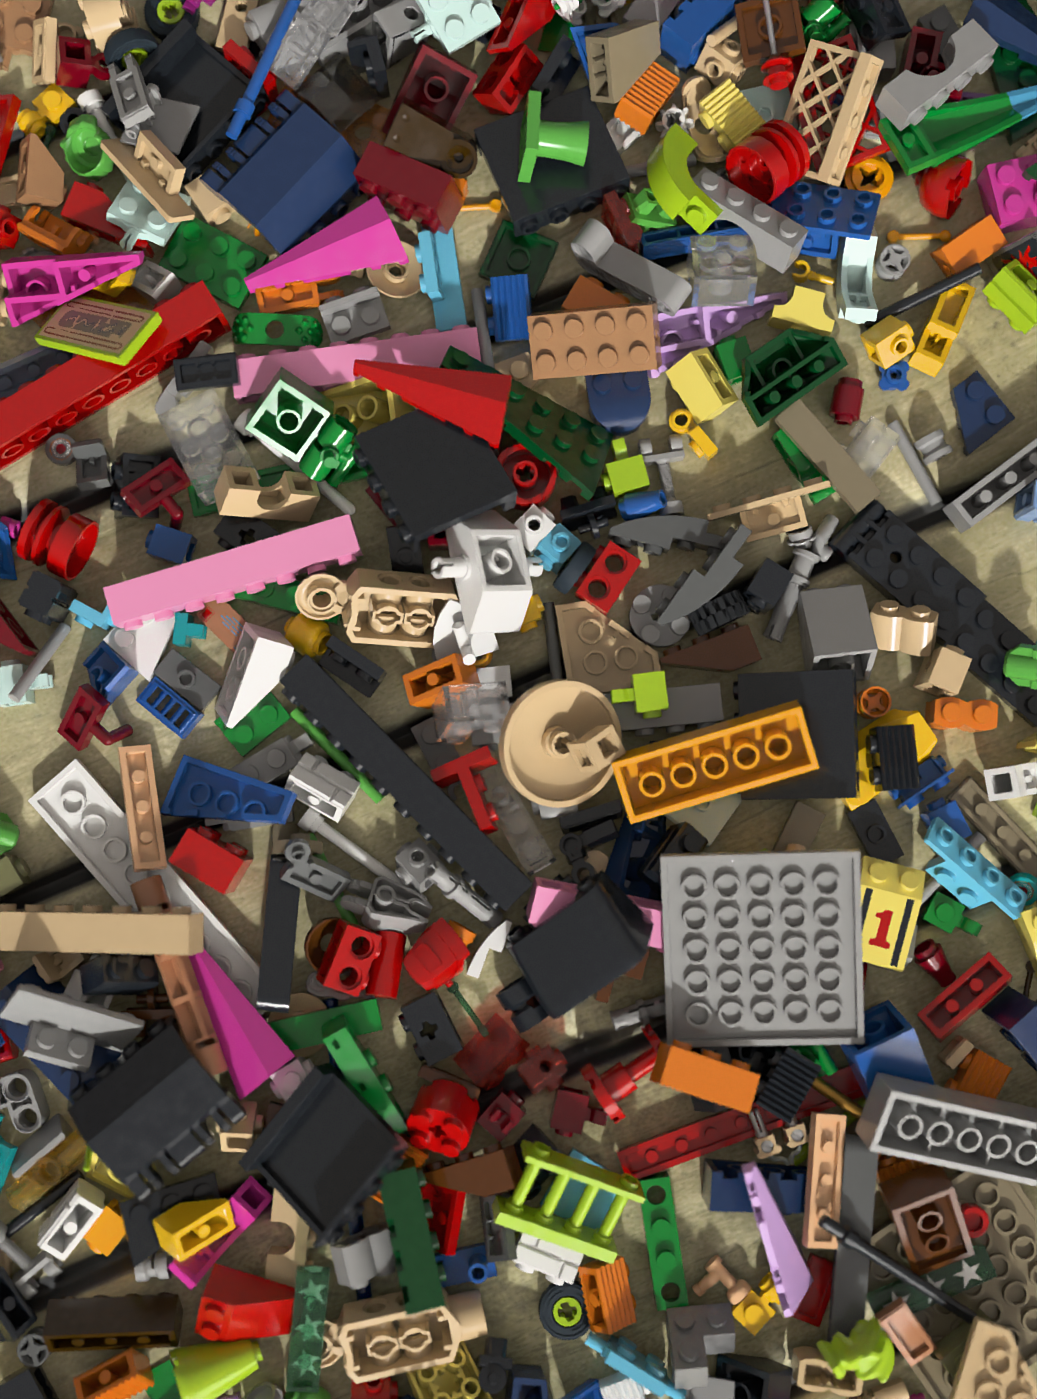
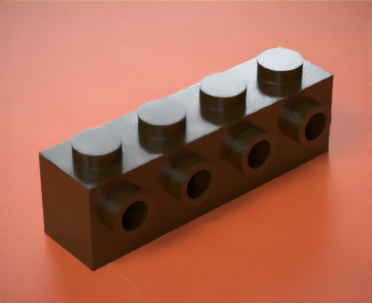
M169 1292L144 1296L131 1293L119 1297L96 1295L93 1298L65 1296L61 1299H49L42 1337L48 1352L117 1350L130 1347L133 1349L179 1347L183 1308L179 1294Z

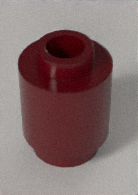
M841 377L838 379V384L834 385L829 409V416L834 419V423L850 426L852 422L860 419L865 392L862 388L863 382L861 380Z

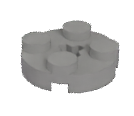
M661 584L653 585L642 590L633 600L629 611L630 627L637 638L650 644V646L659 648L671 646L677 643L689 630L691 620L688 614L663 625L652 619V615L655 614V610L665 597L670 600L677 591L675 587Z

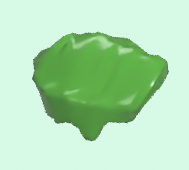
M83 114L74 118L69 123L66 136L60 142V146L64 150L65 161L73 172L81 177L98 182L102 177H107L108 173L113 171L114 162L100 148L101 140L111 138L98 127V121L94 115Z

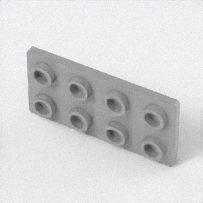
M20 984L0 1010V1018L30 1026L23 1056L84 1073L90 1068L94 1045L121 1052L140 1033L145 1024L144 1020L138 1019L130 1013H118L107 1010L100 1004L80 1002L66 994H53L43 991L36 985Z

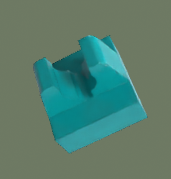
M176 612L172 643L178 647L191 648L192 639H206L208 627L202 624H194V617L189 613Z

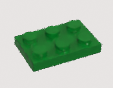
M194 217L193 220L181 222L158 265L171 271L178 280L186 284L198 283L203 280L213 298L241 312L250 295L243 279L266 265L269 257L267 254Z

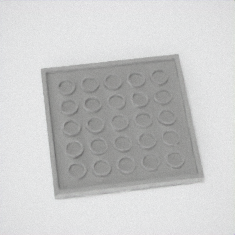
M858 848L660 854L667 1044L672 1045L673 1039L690 1044L692 1047L864 1044L860 850Z

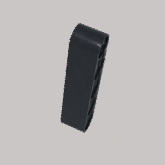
M271 854L256 1004L257 1011L289 1013L300 888L280 879L279 871L288 860L285 855Z

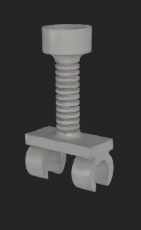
M681 434L669 435L668 445L670 452L655 455L652 452L650 438L638 440L639 455L642 454L645 466H658L661 489L667 498V506L659 509V515H684L682 501L675 498L669 465L670 462L683 461L685 454Z
M0 1220V1249L20 1266L21 1269L13 1275L12 1281L23 1297L30 1300L38 1293L36 1288L39 1287V1284L32 1276L43 1268L44 1272L54 1279L64 1271L61 1268L64 1264L62 1260L45 1250H42L31 1259L6 1236L8 1227Z

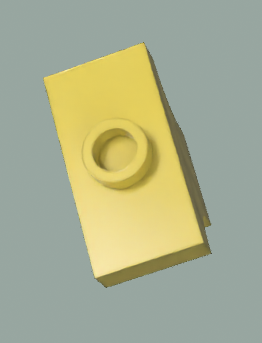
M796 285L790 295L789 302L783 305H774L769 315L767 326L781 330L793 328L821 336H830L835 320L830 319L824 312L823 302L826 293Z

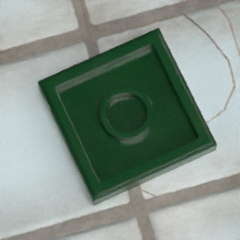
M503 219L478 275L480 278L490 282V277L528 274L531 300L535 301L559 247V242L538 233L523 234L515 237L513 223Z

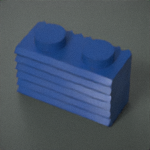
M528 274L490 277L491 285L485 286L487 305L492 304L493 317H488L489 335L495 336L496 342L529 340L527 316L532 314Z

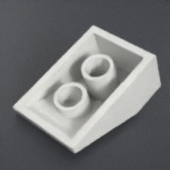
M245 622L214 708L226 727L233 728L280 682L279 680L285 675L286 669L289 670L292 667L295 659L294 647L280 632Z

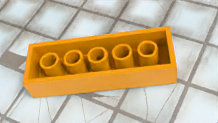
M797 700L628 750L611 763L630 824L819 768L803 712Z

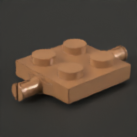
M0 0V53L3 61L0 62V70L2 68L4 71L9 70L12 55L24 54L32 57L33 21L45 16L50 17L54 0Z

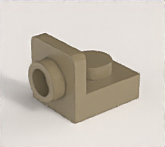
M287 822L286 824H274V854L285 855L284 847L286 843L294 838H302L308 841L311 849L310 855L323 854V841L310 840V834L299 833V826L297 824Z

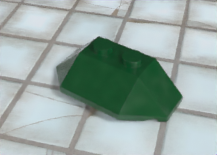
M788 328L742 359L741 400L756 427H760L843 369L848 363L834 337L821 336L812 332Z

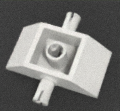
M487 510L445 529L451 558L436 557L433 559L431 569H441V571H434L432 574L437 579L455 577L466 633L485 634L520 631L533 592L530 576L538 577L543 572V565H533V563H542L540 557H526L520 529L495 510Z

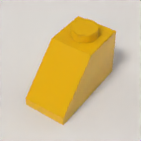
M225 1198L182 1202L153 1219L160 1247L179 1262L187 1259L235 1228L230 1204Z

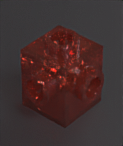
M548 1044L541 1049L537 1045L524 1055L526 1061L516 1069V1072L535 1097L545 1089L551 1093L565 1082L562 1076L568 1071L565 1068L568 1062L558 1048L552 1050ZM540 1065H545V1066H547L548 1069H549V1072H547V1073L542 1072V1071L540 1070L539 1066H540Z

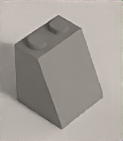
M843 584L835 588H810L806 591H801L797 604V615L805 671L853 669L856 671V681L869 680L878 646L862 584L852 586Z

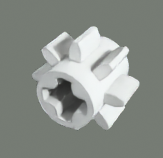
M675 103L667 111L660 110L662 121L655 123L656 130L659 132L663 131L660 136L661 139L671 128L670 124L680 123L679 126L688 135L687 129L694 127L693 119H687L689 116L688 108L680 110L676 108Z

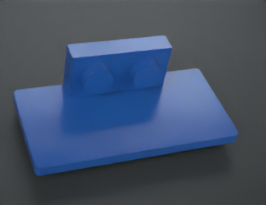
M795 182V184L786 188L780 196L767 205L809 230L800 254L836 260L840 236L870 240L881 194L836 186Z

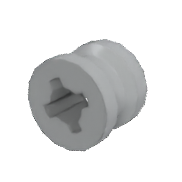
M891 244L885 247L875 262V271L879 278L889 282L898 280L910 265L911 257L908 250L900 244Z
M938 429L914 443L915 448L920 450L924 456L923 462L925 466L953 451L951 445L945 443L942 429Z

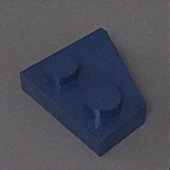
M977 370L950 391L952 404L957 411L956 421L958 429H961L964 441V447L962 448L966 457L1015 419V416Z

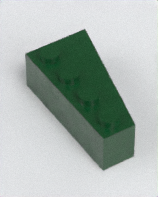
M414 1158L405 1159L392 1173L388 1172L382 1179L385 1184L380 1189L386 1222L388 1223L392 1251L395 1255L399 1284L402 1288L406 1316L446 1306L441 1282L447 1281L443 1261L436 1262L434 1250L440 1249L436 1229L429 1231L427 1219L433 1218L429 1198L422 1199L420 1187L426 1186L422 1166L415 1167Z

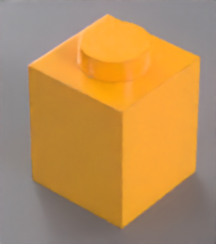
M115 1198L106 1205L103 1212L83 1236L92 1251L97 1254L103 1253L105 1256H108L125 1236L119 1204Z

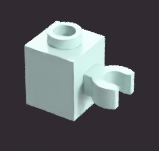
M18 659L0 662V707L6 708L35 703L34 690L54 687L53 675H48V673L39 674L19 702H15L8 697V694L29 666L20 664Z

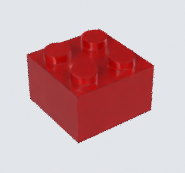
M200 825L199 827L188 828L168 862L223 895L234 892L253 861L251 857L247 856L249 850L234 841L232 843L222 841L220 839L222 834L209 826L203 827Z

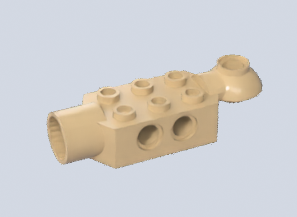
M356 568L347 580H339L334 575L327 573L312 574L298 585L295 593L296 606L308 618L325 620L342 614L343 624L352 643L433 649L434 626L440 611L449 598L460 602L458 590H455L451 577L437 579L432 574ZM320 591L326 592L323 595H315L317 592Z
M442 1287L446 1306L406 1316L402 1291L345 1303L342 1306L338 1319L330 1321L322 1318L315 1326L321 1336L310 1332L304 1339L305 1329L299 1327L291 1340V1351L296 1360L302 1359L303 1348L308 1356L318 1354L312 1362L315 1368L330 1366L343 1355L344 1368L347 1370V1375L356 1384L454 1361L461 1341L488 1335L480 1289L477 1288L449 1295ZM316 1338L323 1339L322 1341H313Z

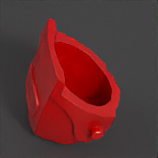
M441 917L420 935L406 954L403 963L412 979L426 991L434 988L438 989L444 984L447 987H451L453 985L452 979L463 971L464 960L470 955V951L455 930Z

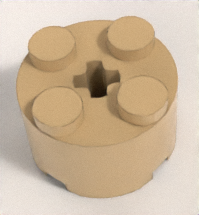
M77 0L87 19L82 21L85 35L88 40L94 39L99 53H104L106 43L118 32L128 28H140L134 6L130 7L127 0Z

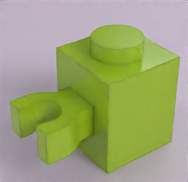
M624 438L612 440L610 447L615 462L607 463L604 468V474L600 475L605 492L610 491V494H613L616 499L624 497L626 493L648 490L650 481L642 454L629 458Z
M664 671L632 674L630 676L631 688L610 691L611 704L633 702L634 714H642L643 719L662 717L661 711L669 709Z

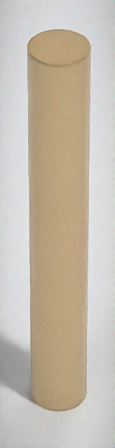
M736 15L707 36L706 42L710 47H715L738 30Z

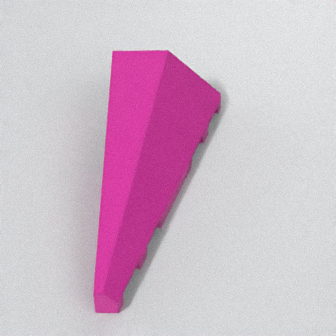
M375 196L248 275L243 280L251 294L256 293L255 289L273 285L276 288L285 287V283L300 280L304 283L351 275L352 270L368 267L372 270L381 269V265L394 262L404 265L409 263V260L387 212L379 198Z
M127 251L12 257L1 263L9 295L4 298L12 327H17L143 264L144 252Z
M203 948V952L188 956L223 1051L236 1095L239 1100H242L295 1055Z

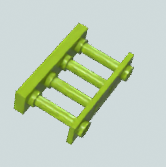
M523 1140L521 1144L524 1161L528 1162L512 1197L496 1196L492 1204L494 1222L613 1264L618 1251L611 1233L628 1199L642 1204L646 1199L639 1180L630 1174L623 1173L620 1175L551 1150L549 1146L542 1142L536 1141L532 1143ZM540 1167L558 1174L542 1207L536 1209L524 1205L523 1202ZM570 1178L586 1183L587 1185L570 1218L564 1219L553 1215ZM599 1188L616 1194L600 1228L592 1229L582 1225Z

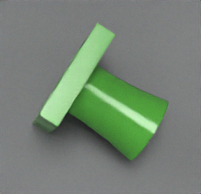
M529 90L520 126L518 182L530 183L536 157L566 161L582 167L586 160L589 141V121L558 122L540 120V91Z

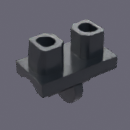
M603 486L596 487L594 495L589 500L590 502L579 505L574 495L561 498V511H559L561 524L570 532L578 530L579 535L590 532L593 539L600 538L599 529L609 526L608 520L617 517L615 498L613 494L608 495Z
M488 1336L485 1339L484 1355L477 1357L476 1367L482 1368L478 1381L481 1389L486 1393L496 1394L502 1391L506 1385L507 1376L505 1371L511 1370L513 1358H506L507 1338Z

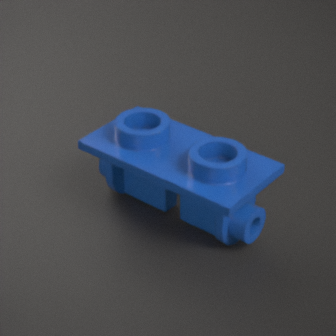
M931 756L918 766L919 777L921 778L920 788L888 791V793L894 800L898 798L901 800L902 803L897 806L898 810L905 805L910 810L925 799L922 793L931 787L936 792L951 782L947 776L955 770L952 768L946 772L943 767L947 764L942 756Z

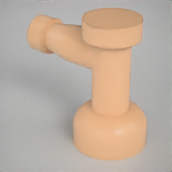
M716 1254L704 1266L708 1273L699 1283L694 1284L692 1289L701 1297L705 1294L706 1290L720 1280L728 1289L726 1293L728 1300L735 1305L745 1298L751 1290V1286L744 1279L736 1280L721 1263L722 1258Z

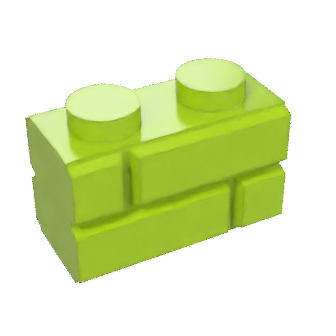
M1014 259L999 271L982 292L987 296V302L991 307L1000 309L1008 317V322L1013 329L1022 331L1026 335L1037 326V279L1017 259Z

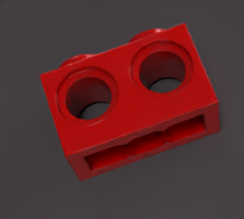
M520 44L512 51L498 53L473 90L472 95L490 114L512 115L544 64L526 44Z
M611 540L606 547L602 545L598 547L596 554L591 560L595 564L589 573L584 571L573 585L577 588L576 598L581 601H587L605 616L641 563L640 559ZM610 557L618 558L622 563V569L616 572L610 571L605 565L606 559ZM595 582L600 583L605 588V594L602 597H593L588 591V586Z
M339 918L315 979L323 986L359 997L361 989H365L369 982V969L372 961L377 959L380 954L382 936L371 929ZM358 937H363L362 946L357 950H352L353 941ZM346 967H351L350 976L345 980H340L341 971Z

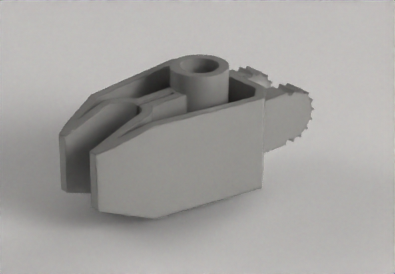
M385 876L376 878L373 884L351 878V882L346 887L347 891L368 900L345 895L342 897L340 905L347 911L350 910L353 913L363 915L361 921L366 928L402 934L425 931L429 921L426 918L429 917L433 906L421 894Z

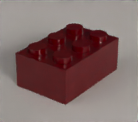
M369 141L353 172L360 185V190L367 197V201L377 196L383 207L392 210L398 218L407 222L410 219L415 220L424 229L430 230L431 233L440 231L448 235L464 204L452 175L373 141Z

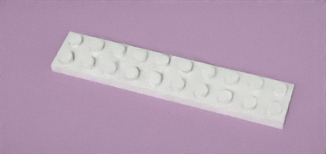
M74 759L28 800L119 905H131L132 911H138L130 885L151 876L161 875L172 907L191 906V912L204 913L203 948L256 1009L260 964L168 860L166 869L134 873L126 812L80 759ZM258 1011V1013H259L260 1015H262V1014H264V1013L266 1012V1011Z

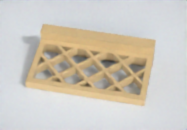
M810 39L783 121L792 125L794 117L803 112L808 126L798 132L804 136L811 131L816 145L809 149L810 156L818 151L820 153L822 161L818 173L808 169L805 176L840 187L884 60L872 54L857 52ZM817 49H822L826 51L830 62L816 70L813 61ZM834 53L840 54V56L835 58ZM849 57L857 59L853 73L843 78L838 64ZM833 68L838 82L824 90L819 76ZM814 80L819 94L806 102L802 94L804 87ZM841 88L844 95L842 104L832 110L827 96ZM822 100L827 114L813 121L808 108ZM830 120L833 127L831 136L821 141L816 128Z

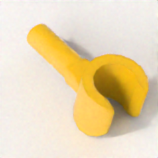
M804 260L795 262L794 267L803 269L805 273L802 275L792 273L794 282L802 284L807 280H815L833 285L835 278L811 271L809 264Z

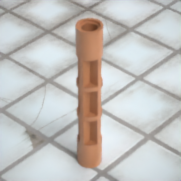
M161 875L151 876L130 885L139 912H141L142 906H162L161 912H171L172 906ZM154 954L184 1041L212 1076L229 1070L189 956Z

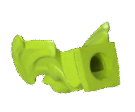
M874 1316L870 1320L861 1319L857 1321L848 1337L841 1332H837L833 1336L831 1343L824 1340L816 1343L829 1367L839 1380L845 1376L846 1370L855 1369L858 1379L869 1380L878 1377L881 1383H885L892 1372L894 1348L887 1333L882 1330L881 1324Z

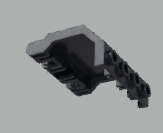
M169 1016L165 1021L159 1019L154 1022L147 1030L148 1035L139 1042L133 1040L121 1051L122 1056L115 1062L111 1063L108 1061L95 1072L96 1077L87 1085L82 1082L76 1086L69 1094L70 1099H68L67 1111L86 1145L117 1179L126 1185L142 1202L155 1192L154 1188L159 1189L164 1185L160 1174L151 1166L153 1162L159 1159L171 1174L176 1175L181 1171L179 1165L183 1168L186 1167L207 1149L205 1143L211 1146L216 1141L212 1131L203 1124L207 1117L211 1116L218 1126L227 1132L233 1127L229 1119L236 1125L247 1116L242 1105L227 1089L217 1082L192 1053L180 1034L177 1021L172 1016Z

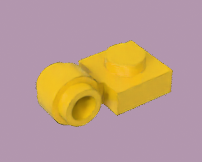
M51 83L32 101V104L38 111L26 108L19 113L16 121L19 124V129L26 136L29 133L37 134L40 139L47 132L48 127L46 123L48 121L57 128L60 125L61 115L67 109L78 106L58 85Z
M679 408L670 414V429L676 434L684 435L687 433L691 440L688 446L698 458L704 456L709 461L718 453V448L700 426L696 425L689 410ZM679 417H683L687 420V423L679 426L675 421Z
M768 1272L759 1282L760 1293H757L751 1287L745 1298L731 1307L733 1317L754 1336L776 1313L774 1307L769 1302H776L780 1305L771 1272Z

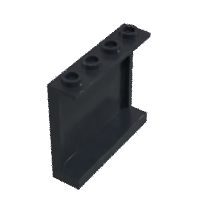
M183 19L142 62L139 68L146 85L153 83L159 87L161 98L200 106L179 155L173 154L186 168L181 184L185 186L202 175L203 170L222 154L224 148L232 140L226 135V131L235 114L233 108L238 98L243 97L250 79L199 37L194 27L187 20ZM263 86L254 102L255 110L250 120L264 109L269 100ZM112 95L100 109L109 121L123 133L125 125L120 119L116 102ZM246 120V121H245L244 126H243V128H242L240 134H241L242 131L244 130L245 125H246L250 120Z
M588 86L541 103L540 120L558 122L589 121L588 149L583 167L566 161L536 157L530 183L518 182L520 126L524 110L473 129L479 155H483L513 223L515 237L523 234H533L539 228L552 223H562L570 216L580 212H590L597 206L609 201H619L626 192L630 193V176L596 102L591 101Z
M416 409L354 436L355 450L352 451V456L358 468L363 467L365 469L370 489L373 493H379L382 498L381 505L384 513L389 519L393 517L397 524L396 531L403 544L408 543L413 553L418 551V542L498 505L501 506L504 512L514 508L516 505L517 489L487 441L474 434L470 436L464 433L463 428L447 420L443 422L420 409Z
M853 669L738 674V681L733 683L734 700H738L739 712L734 713V718L797 700L801 706L819 766L818 769L738 792L737 794H741V800L860 798L856 671Z
M325 1063L313 1067L238 1163L246 1172L254 1169L260 1171L319 1237L313 1244V1247L316 1249L326 1244L332 1246L344 1235L345 1230L343 1227L348 1221H353L363 1212L365 1208L363 1206L364 1201L368 1196L372 1197L380 1191L385 1184L382 1179L388 1172L392 1173L402 1164L405 1159L402 1155L410 1145L331 1063Z

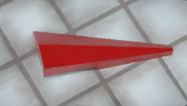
M355 359L354 376L359 377L361 375L376 383L377 388L383 391L388 389L401 396L402 401L443 422L447 420L463 428L464 433L470 436L474 434L488 441L491 447L499 449L511 391L512 375Z

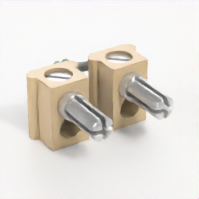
M754 1109L761 1130H759L753 1111L750 1110L749 1117L756 1135L751 1137L755 1146L753 1147V1152L759 1159L769 1157L770 1160L775 1162L783 1161L786 1166L793 1164L794 1156L802 1150V1144L809 1142L810 1134L806 1131L803 1122L794 1117L790 1124L785 1122L786 1125L781 1126L784 1134L782 1140L790 1148L797 1146V1149L789 1155L788 1161L783 1156H773L780 1153L782 1148L775 1141L772 1132L767 1131L759 1109Z

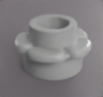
M810 524L807 527L787 532L789 537L787 544L789 546L794 545L795 548L806 549L812 546V541L816 539L815 532Z

